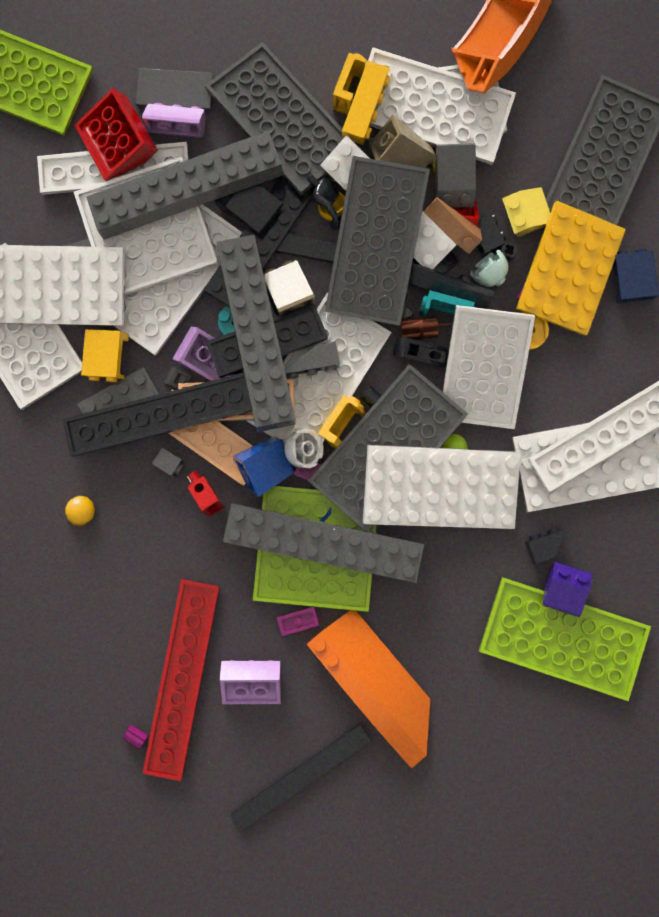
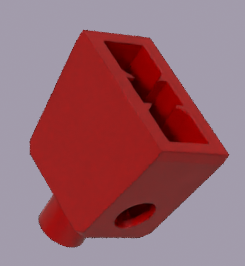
M197 471L187 476L191 483L187 487L203 513L211 517L225 508L212 485L204 476L200 477Z

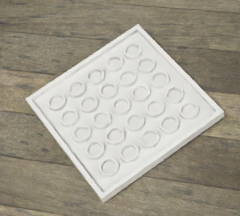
M182 156L74 192L91 247L125 248L124 295L218 264L199 206L105 240L97 231L86 196L183 162Z

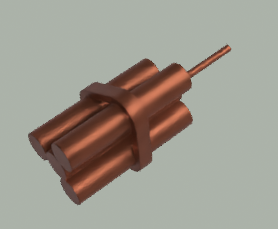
M418 316V318L401 320L402 336L409 339L420 338V340H424L426 337L439 336L438 326L452 325L453 323L438 324L437 316Z

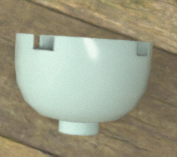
M496 250L497 254L495 255L492 252L486 255L475 265L478 269L475 272L473 270L470 272V276L479 285L484 287L500 286L506 280L505 276L508 273L509 265L506 257L500 250Z

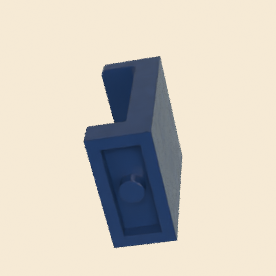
M639 249L634 253H628V251L617 252L614 260L618 294L615 296L616 303L654 300L658 297L659 289L654 251Z

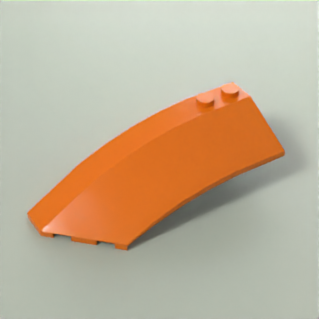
M552 0L486 1L466 34L452 48L468 90L485 94L508 73L537 32Z
M356 610L348 611L321 631L307 645L369 721L412 769L427 756L431 699Z

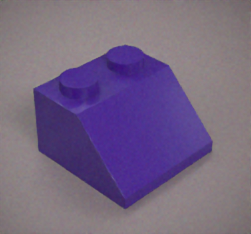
M554 562L547 573L542 605L580 617L590 592L592 574Z

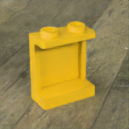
M349 53L333 92V110L346 115L349 113L353 102V93L348 92L354 76L362 77L367 63V59L362 55Z
M85 329L81 375L89 377L88 380L100 381V378H106L107 382H117V379H124V375L120 374L123 341L128 342L129 334L121 331Z
M343 395L318 432L323 440L335 449L342 442L339 437L354 415L358 413L364 417L366 414L364 411L365 407L360 404L361 402L353 396L349 398Z

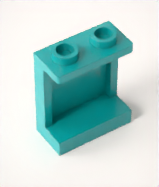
M429 291L428 296L424 295L419 311L423 312L422 317H426L429 308L455 315L456 305L474 307L475 302Z

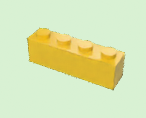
M367 61L342 129V138L348 136L353 142L364 145L365 139L369 140L372 128H370L371 123L376 121L379 112L376 110L378 104L382 105L385 96L382 92L384 87L388 88L391 76L388 75V67Z

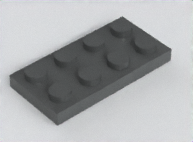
M143 367L79 402L77 405L82 414L158 395L159 392L148 372Z

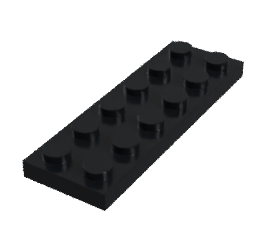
M314 303L273 317L281 356L328 340ZM235 331L206 341L219 379L243 370Z

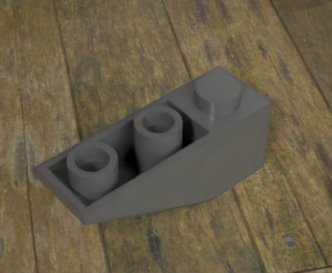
M336 341L318 344L285 369L287 379L298 378L299 374L305 373L306 376L318 374L317 371L325 370L326 373L336 371V368L340 367Z

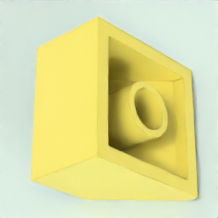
M541 187L518 191L502 198L514 234L517 237L546 226L550 210Z

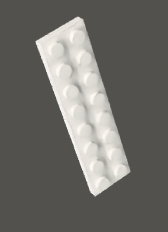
M348 136L343 138L320 165L345 190H347L352 157L369 158ZM422 211L414 259L420 265L434 269L457 244Z
M187 142L157 144L155 146L158 151L146 163L115 178L181 156L183 161L189 160ZM89 151L37 156L40 193L42 195L75 192L105 182Z
M659 381L529 458L528 461L547 492L554 490L659 427Z

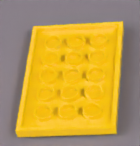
M554 202L516 309L530 315H535L537 318L580 335L587 336L626 229L562 202Z

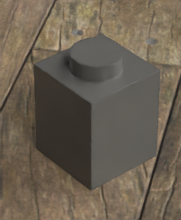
M161 448L152 462L153 465L173 477L176 474L179 475L184 468V465H182L184 461L164 448Z

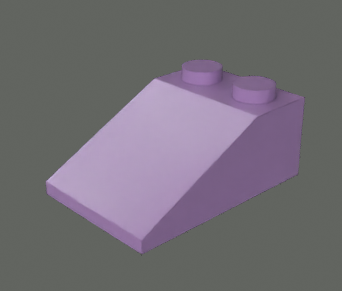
M191 326L175 353L173 360L209 381L219 379L206 341L214 339V337L198 327Z

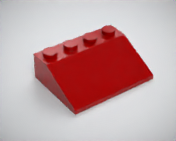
M112 88L74 125L105 181L146 163L158 151L128 97L115 88Z

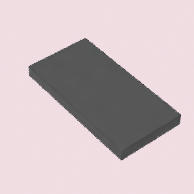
M139 68L136 105L137 107H147L148 104L162 103L165 106L181 105L185 108L197 106L204 109V111H211L212 96L206 90L205 85L213 80V72Z

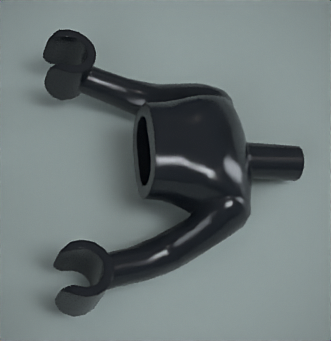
M310 174L306 180L315 187L312 199L315 203L324 207L333 218L330 221L331 228L333 230L339 229L342 216H338L332 204L339 195L333 185L340 184L332 176H325L319 181Z

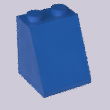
M275 436L233 456L248 490L258 497L294 473L292 469L294 465L285 456V443L282 439Z

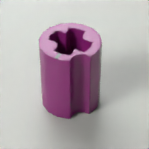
M131 724L122 739L140 750L149 735Z

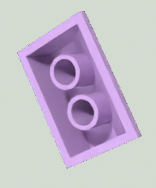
M162 103L148 104L142 115L148 133L204 138L206 114L204 109L192 106L191 108H185L181 105L165 106Z
M222 661L220 673L222 704H281L280 661Z

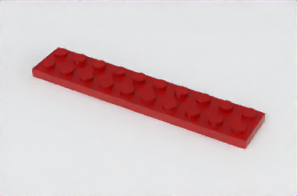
M181 579L142 774L177 781L182 780L220 586Z

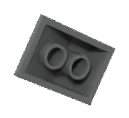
M437 144L433 199L438 197L451 208L474 207L476 193V144Z

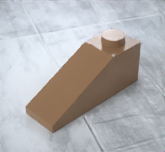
M438 197L424 211L447 236L467 253L470 254L482 241L481 229Z

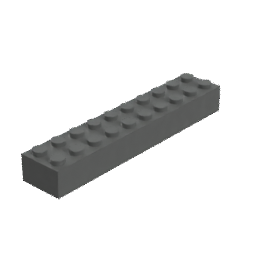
M267 131L86 196L97 231L105 240L280 177L284 173L270 132Z
M255 235L216 242L256 431L262 432L295 425V414Z
M232 503L223 539L225 543L413 583L417 582L424 544Z

